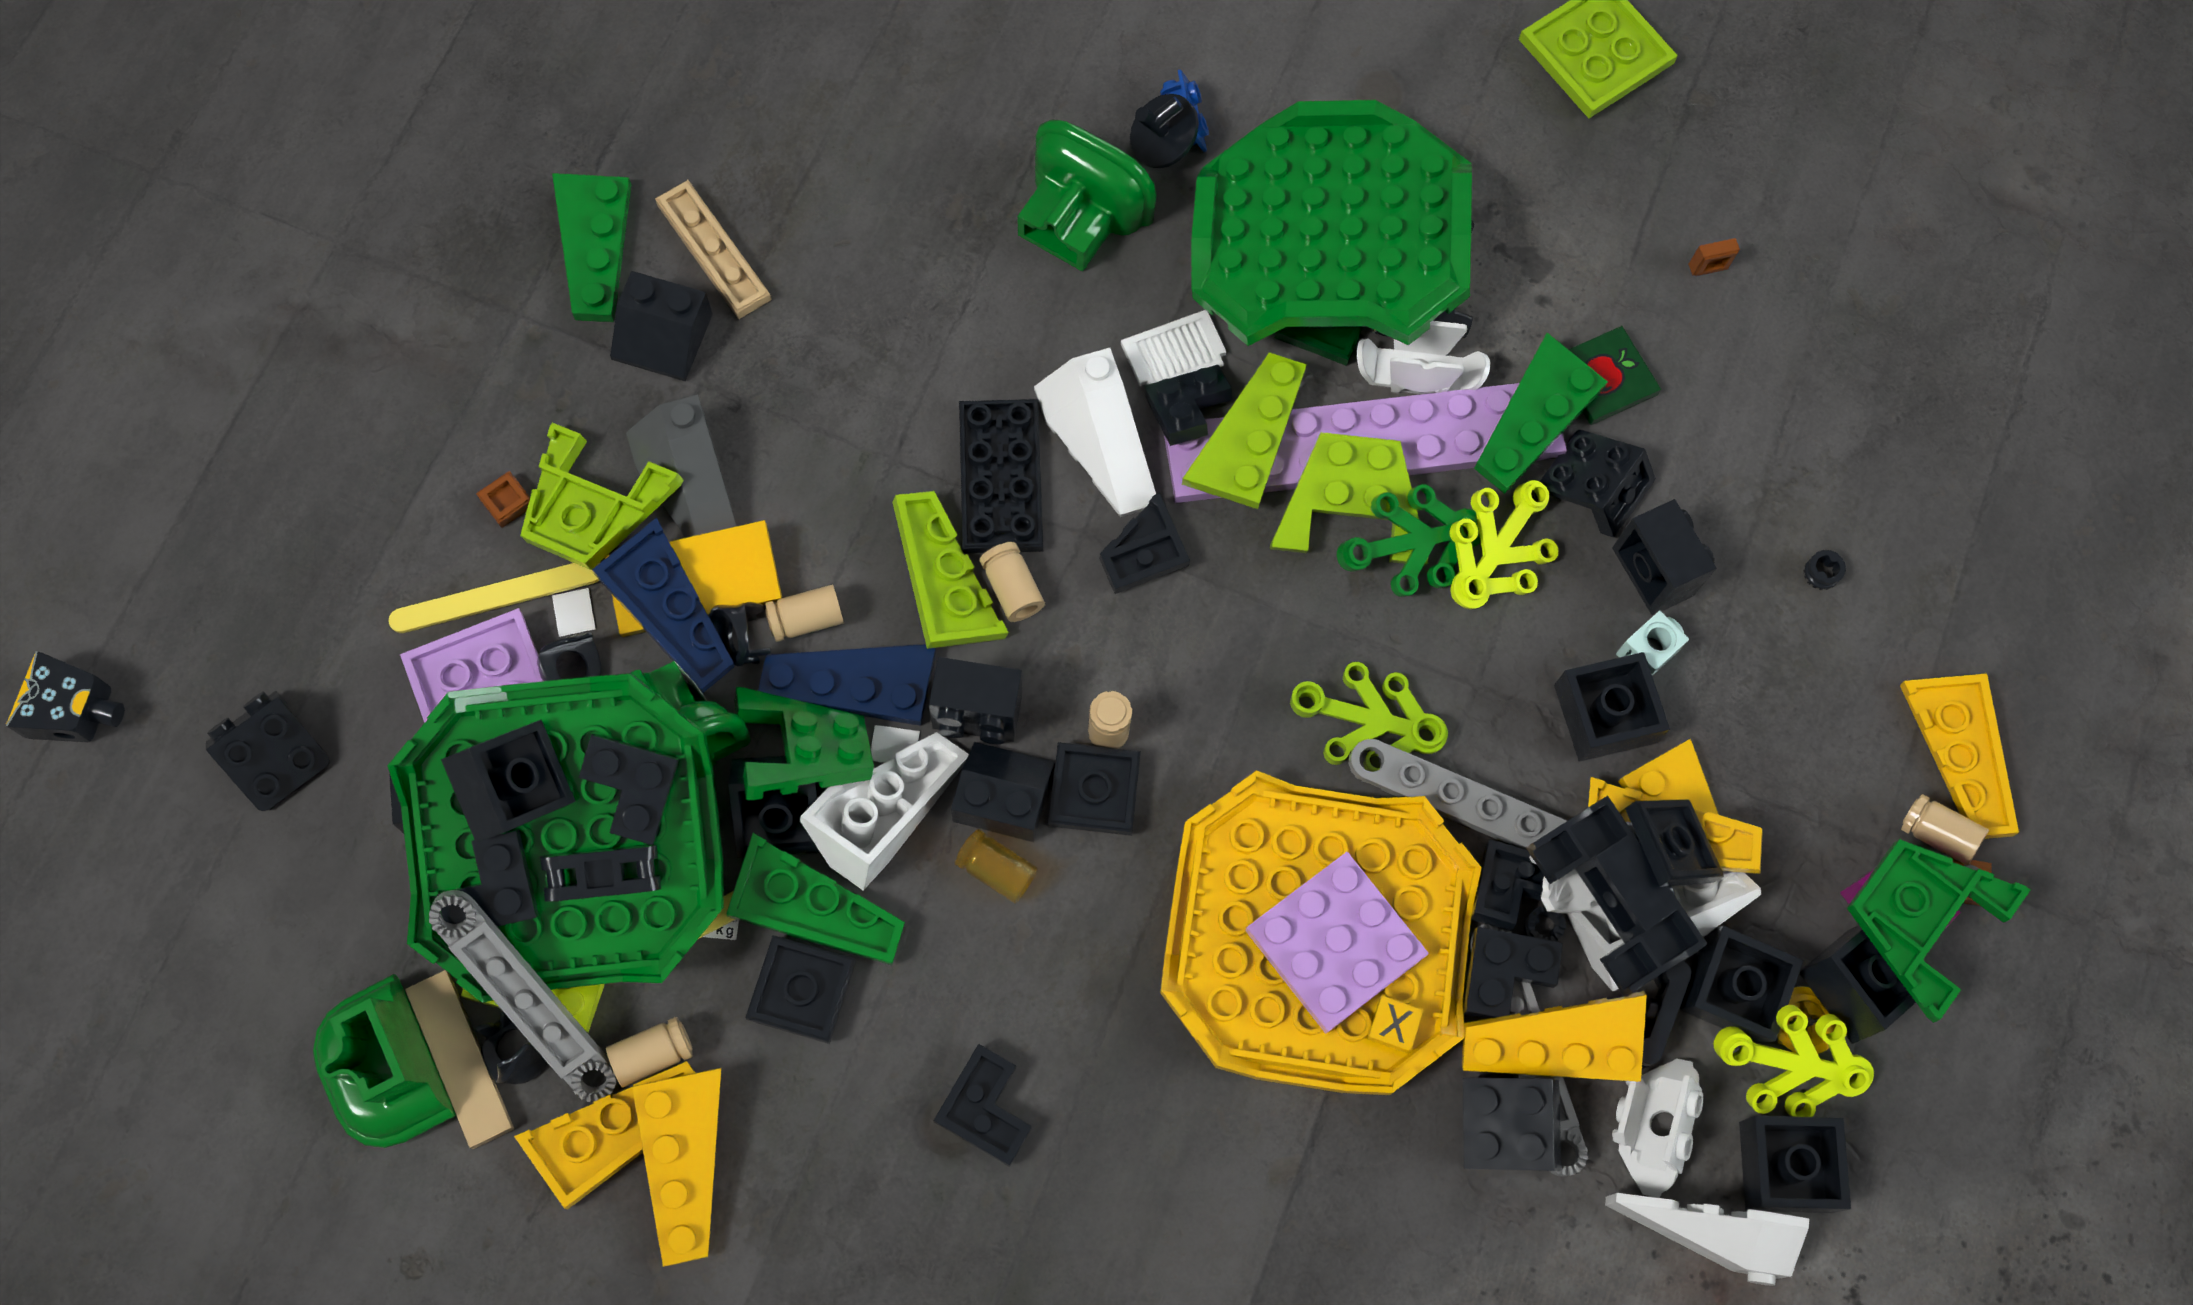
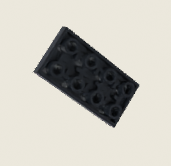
M1038 399L959 401L963 553H985L991 548L1006 542H1015L1020 552H1043Z

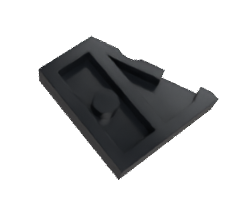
M1160 493L1155 494L1149 500V504L1136 518L1133 517L1117 539L1112 540L1100 553L1099 557L1114 594L1188 567L1190 564L1189 556Z

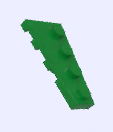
M552 173L574 319L576 321L614 322L632 186L629 177Z
M1546 333L1474 469L1505 494L1598 396L1608 381L1550 334Z
M755 833L752 834L726 913L729 918L888 965L893 964L905 925L904 921L860 895L852 893L837 884L833 879L800 862L799 859L785 851H781Z

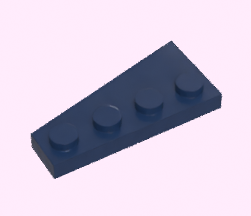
M657 518L592 569L594 575L670 659L675 661L693 680L702 694L734 668V663L701 604L693 585L683 570Z
M926 644L766 655L758 691L865 717L921 726L937 648L927 649Z

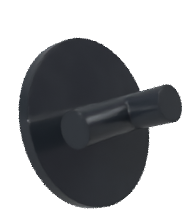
M1177 94L1160 95L1149 101L1144 107H1140L1135 113V119L1130 132V145L1135 157L1151 168H1165L1180 161L1190 151L1197 137L1199 120L1196 109L1186 98Z

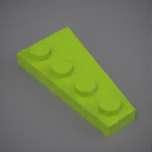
M1268 353L1182 478L1181 485L1258 509L1307 364Z
M935 491L895 495L892 503L927 649L1005 639L1009 632L1003 620H998L991 607L993 601L986 588H981L973 572L975 567L968 554L964 555L956 540L957 533Z

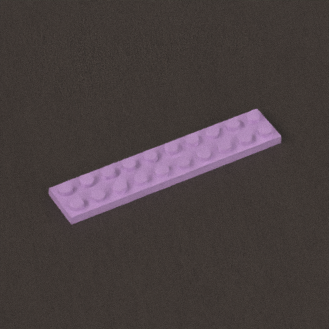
M1519 383L1481 387L1477 390L1464 389L1437 394L1429 393L1292 409L1264 493L1296 489L1306 462L1321 432L1401 441L1408 475L1474 468ZM1224 417L1205 419L1208 429L1207 436L1170 446L1164 435L1175 503L1221 498L1181 484L1182 478ZM1563 433L1537 460L1557 458L1558 455L1566 453Z

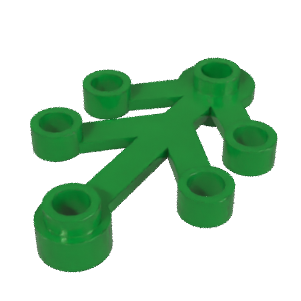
M1426 484L1418 485L1409 491L1407 496L1408 503L1415 510L1424 509L1443 523V526L1429 527L1399 507V501L1394 494L1389 492L1382 493L1374 497L1371 502L1373 514L1378 518L1388 519L1408 534L1369 543L1359 537L1346 540L1337 549L1336 555L1339 565L1346 571L1355 572L1366 568L1373 558L1412 550L1401 572L1392 578L1390 584L1391 590L1395 595L1406 597L1417 591L1419 586L1417 576L1435 544L1449 541L1438 564L1429 568L1427 580L1432 587L1438 589L1451 585L1455 577L1453 568L1458 559L1455 542L1450 537V528L1453 523L1462 519H1471L1478 527L1477 515L1474 510L1467 508L1455 512L1437 500L1434 490ZM1418 491H1422L1425 494V504H1421L1417 500ZM1381 499L1388 501L1390 505L1388 512H1384L1381 509ZM1461 525L1460 533L1464 538H1467L1468 534L1464 532L1463 525ZM1479 528L1477 538L1471 542L1472 547L1477 546L1481 542ZM1355 546L1362 550L1363 558L1361 561L1357 560L1353 555ZM1438 569L1443 570L1445 573V581L1443 583L1437 579L1436 572ZM1402 577L1406 578L1409 582V589L1407 591H1404L1400 586Z

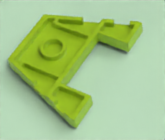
M552 422L547 434L550 439L547 454H542L539 468L542 470L537 489H532L520 536L533 546L592 570L682 485L684 480L678 473L648 461L628 496H623L572 475L568 472L587 441L580 433Z
M1321 432L1283 514L1276 534L1271 541L1270 549L1300 553L1308 552L1312 512L1381 519L1373 514L1371 502L1374 497L1386 492L1394 494L1399 501V507L1419 519L1417 510L1413 509L1407 500L1408 493L1412 487L1401 441ZM1381 499V509L1384 512H1388L1390 509L1388 501ZM1392 523L1391 537L1408 534ZM1412 550L1391 554L1389 562L1405 564Z

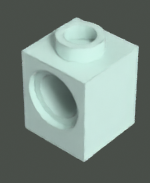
M1659 610L1625 641L1616 655L1620 658L1644 652L1653 676L1680 651L1689 638L1684 634L1683 628L1675 619L1666 617ZM1647 638L1658 640L1663 650L1653 649L1649 645Z

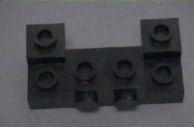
M1608 795L1526 847L1549 884L1559 880L1575 869L1624 943L1600 958V961L1624 997L1634 993L1660 974L1707 945V942L1676 898L1672 886H1659L1640 842Z

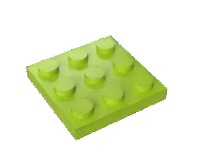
M1570 0L1522 30L1519 41L1588 119L1672 66L1678 57L1673 49L1628 0Z

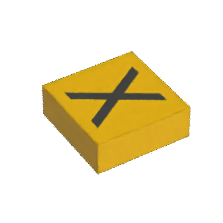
M1381 996L1367 1039L1409 1054L1413 1047L1423 1010Z

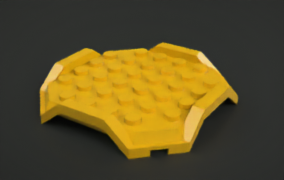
M1256 770L1234 786L1229 793L1212 805L1210 803L1185 821L1175 878L1160 993L1215 1068L1256 1080L1339 1093L1391 1095L1465 1038L1463 993L1470 919L1482 867L1463 843L1459 844L1443 825L1445 822L1425 796L1366 797L1295 786ZM1345 852H1348L1429 954L1325 1034L1246 933L1245 929ZM1381 996L1423 1010L1413 1047L1409 1054L1367 1039Z

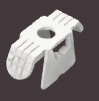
M1431 321L1430 329L1409 346L1395 339L1394 349L1377 348L1370 339H1361L1357 346L1358 368L1364 379L1370 385L1391 387V392L1398 394L1399 392L1437 394L1464 389L1477 390L1487 379L1490 370V359L1486 354L1479 351L1463 358L1446 356L1467 332V326L1465 324Z

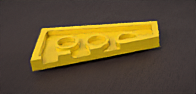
M1975 674L1903 681L1900 685L1902 692L1959 814L1989 829L1985 839L2017 835L2019 829L1988 675Z
M1691 739L1623 776L1618 781L1624 789L1625 787L1643 792L1644 795L1661 800L1689 799L1694 810L1718 814Z
M721 1068L632 1086L663 1267L708 1257Z

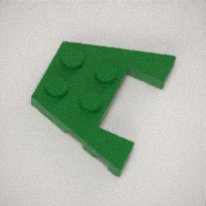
M736 687L734 698L735 712L745 723L781 725L787 763L745 762L743 777L746 800L762 799L764 791L780 789L782 795L797 793L799 785L819 782L821 788L872 779L874 764L864 716L744 687Z
M1899 839L1892 844L1847 909L1926 1017L1934 1023L1941 1020L1961 989L1928 965L1924 958L1967 897L1971 898L2004 923L2012 918L2031 889L2017 882L2011 884L1997 879L1993 873L1982 869L1973 870L1954 863L1952 858Z

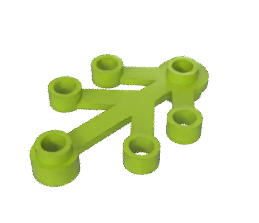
M1352 662L1346 666L1343 673V682L1347 687L1356 689L1367 708L1327 698L1324 695L1323 689L1318 684L1310 681L1298 684L1290 698L1292 710L1301 717L1310 718L1319 713L1363 725L1342 738L1335 737L1327 742L1323 754L1326 761L1332 765L1344 763L1349 753L1359 742L1366 739H1376L1387 732L1404 736L1391 744V746L1407 753H1411L1414 750L1422 754L1436 753L1443 748L1448 738V730L1444 721L1434 714L1423 712L1408 688V679L1398 672L1391 673L1385 678L1382 691L1387 698L1397 700L1407 719L1392 715L1370 681L1368 668L1361 662ZM1357 670L1361 672L1363 679L1354 681L1350 678L1349 672ZM1398 681L1402 685V691H1392L1389 688V682ZM1301 697H1309L1312 699L1314 706L1305 708L1301 706L1299 699ZM1422 729L1431 731L1433 739L1430 741L1423 740L1419 735V731ZM1333 745L1340 746L1344 751V755L1335 757L1330 753L1329 749ZM1371 750L1367 753L1363 765L1365 770L1375 772L1380 768L1373 767L1370 763V758L1373 756L1379 757V754Z

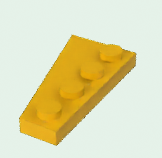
M1594 777L1590 778L1588 807L1608 795L1625 822H1631L1625 808L1633 802L1661 800L1644 795L1641 791L1627 787L1624 789L1607 784L1604 780ZM1695 810L1722 871L1760 874L1763 836L1761 827L1711 812L1704 813Z
M1644 991L1626 997L1609 1000L1602 998L1588 1001L1587 1004L1564 1008L1557 1006L1546 1008L1542 1012L1525 1015L1518 1013L1464 1023L1465 1038L1463 1039L1462 1069L1463 1071L1641 1082L1647 995Z
M686 1061L635 1083L633 1086L696 1072ZM632 1087L612 1096L608 1095L593 1102L594 1104L571 1114L566 1113L550 1120V1123L534 1130H527L514 1136L564 1209L568 1210L643 1153Z

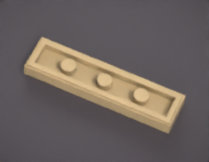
M689 180L655 198L659 209L738 320L771 301V295Z
M444 970L406 988L405 991L469 1147L475 1149L514 1130L497 1085L488 1073L481 1054L480 1044L450 973Z

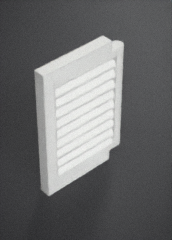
M1206 310L1121 340V346L1140 386L1217 364L1220 367L1224 366L1221 357L1226 355V349Z

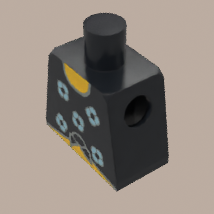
M36 651L6 726L28 739L90 742L94 738L99 724L112 727L119 726L124 717L125 708L123 703L109 700L111 687L99 677Z

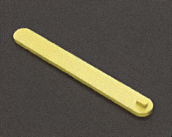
M571 563L396 609L389 616V625L397 633H406L594 584L599 579L594 575L593 570Z

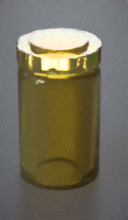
M977 829L961 847L955 865L961 869L966 868L970 875L1016 904L1033 882L1038 868L992 837H985L986 833Z

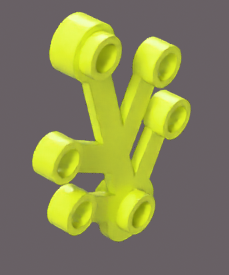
M1535 480L1528 481L1519 485L1514 490L1513 502L1516 508L1498 534L1493 511L1499 505V497L1491 488L1476 491L1471 497V506L1476 512L1478 527L1471 519H1462L1452 524L1450 537L1455 542L1460 572L1454 577L1450 591L1453 600L1463 608H1479L1493 594L1514 592L1517 595H1525L1535 591L1537 588V576L1529 569L1515 572L1511 577L1489 578L1497 565L1532 561L1537 564H1546L1557 558L1558 546L1553 540L1548 538L1536 541L1528 546L1510 547L1530 516L1542 511L1549 502V491L1541 482ZM1532 490L1535 491L1538 498V502L1533 500L1531 495ZM1482 495L1488 498V508L1481 502ZM1461 525L1468 531L1467 538H1464L1460 533ZM1479 528L1483 556L1476 565L1471 542L1477 538ZM1542 545L1547 548V558L1541 554ZM1521 576L1525 577L1527 580L1526 589L1523 588L1520 584ZM1470 582H1473V584L1475 585V595L1472 594L1469 590Z
M1795 1005L1782 1007L1777 1013L1776 1021L1788 1034L1796 1053L1753 1043L1752 1039L1742 1029L1735 1026L1722 1029L1714 1039L1713 1046L1715 1052L1728 1065L1741 1066L1751 1061L1787 1070L1764 1084L1757 1083L1748 1089L1746 1100L1760 1114L1771 1112L1777 1104V1097L1813 1077L1826 1080L1805 1093L1795 1092L1788 1096L1784 1107L1791 1117H1813L1817 1105L1839 1093L1847 1097L1858 1096L1870 1087L1874 1078V1070L1871 1063L1863 1056L1851 1053L1845 1040L1847 1034L1846 1025L1833 1014L1821 1016L1815 1024V1031L1828 1044L1834 1058L1833 1061L1819 1058L1806 1030L1808 1018ZM1797 1015L1796 1021L1787 1025L1789 1018ZM1836 1024L1834 1031L1826 1034L1827 1029L1831 1025ZM1741 1046L1737 1052L1733 1053L1736 1047ZM1767 1094L1762 1102L1756 1103L1759 1096ZM1805 1103L1803 1109L1795 1112L1799 1104Z

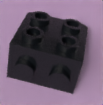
M264 691L259 693L243 706L247 711L234 722L229 718L224 719L207 733L211 738L206 741V751L260 811H267L329 764V757L292 714L288 709L287 702L277 691H274L269 696Z

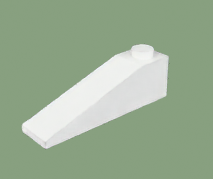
M1106 348L1072 358L1034 386L1045 422L1054 434L1056 433L1068 447V452L1075 461H1079L1092 477L1094 485L1120 517L1141 512L1149 504V500L1156 492L1125 388L1111 349Z
M936 732L897 752L895 758L874 768L871 780L827 788L801 815L800 822L829 867L864 891L891 861L960 772L969 754Z
M1723 871L1724 877L1714 883L1672 886L1676 898L1703 937L1761 895V888L1746 873ZM1594 900L1590 903L1591 910L1572 914L1567 913L1591 967L1612 991H1615L1619 988L1600 961V958L1624 942L1597 901Z
M1623 1193L1606 1196L1605 1206L1733 1272L1748 1274L1747 1282L1775 1286L1776 1279L1792 1276L1809 1229V1218L1748 1209L1747 1212L1733 1211L1731 1216L1724 1215V1209L1720 1208L1719 1205L1687 1204V1208H1680L1679 1202L1675 1200Z

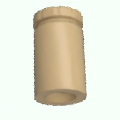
M1015 542L999 544L986 551L980 558L981 565L986 570L991 586L1010 622L1029 618L1045 606L1044 599L1023 556L1019 554L1020 550Z
M833 584L778 599L777 603H774V601L765 603L767 620L772 637H775L776 642L784 640L785 636L793 638L844 624Z
M1103 692L1091 703L1088 733L1094 746L1119 749L1128 739L1132 708L1129 700L1119 692Z
M1922 794L1919 799L1915 800L1903 820L1901 830L1907 834L1912 832L1915 838L1968 866L1988 834L1989 829L1936 801L1930 802V798Z
M677 1017L669 1019L668 1024L660 1023L606 1047L609 1062L622 1088L680 1063L682 1058L685 1061L693 1057L690 1039L682 1022Z

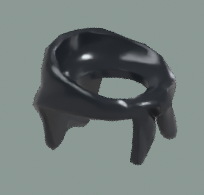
M746 602L739 605H715L709 613L708 617L711 619L734 665L737 667L747 663L759 664V656L771 653L770 648L749 650L747 622L756 620V614L766 609L763 604ZM733 626L738 638V651H736L733 644Z
M580 632L551 642L540 649L537 666L541 679L543 681L561 679L557 673L556 663L558 657L564 652L577 653L584 659L587 667L585 677L600 676L601 661L597 647L592 639L593 633Z
M502 1011L500 1020L494 1024L486 1023L475 1028L477 1033L486 1037L481 1054L489 1075L496 1083L523 1084L537 1077L546 1068L547 1061L531 1043L524 1044L509 1059L501 1060L499 1058L497 1045L500 1039L507 1032L518 1030L515 1024Z

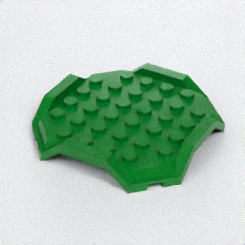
M1377 100L1298 101L1260 124L1200 170L1196 180L1191 237V287L1193 300L1211 315L1216 313L1228 323V330L1247 346L1285 327L1368 326L1409 346L1430 329L1431 321L1444 311L1449 314L1470 297L1472 163L1415 120Z
M632 673L509 684L447 692L429 714L427 721L387 765L402 811L411 892L407 944L433 965L437 963L457 979V984L480 1002L493 1001L489 994L451 952L447 943L435 930L433 931L432 925L429 923V912L437 894L481 883L471 842L474 840V837L441 759L542 719L576 802L509 830L519 829L539 916L497 927L550 990L616 982L663 983L724 908L723 857L716 790L705 732ZM591 735H601L680 758L655 842L658 850V858L654 859L655 875H660L661 889L650 892L545 902L544 887L548 886L547 873L541 868V856L646 845L643 842L609 833L622 790L578 778ZM636 862L623 863L625 879L638 877ZM575 868L564 869L566 884H577Z

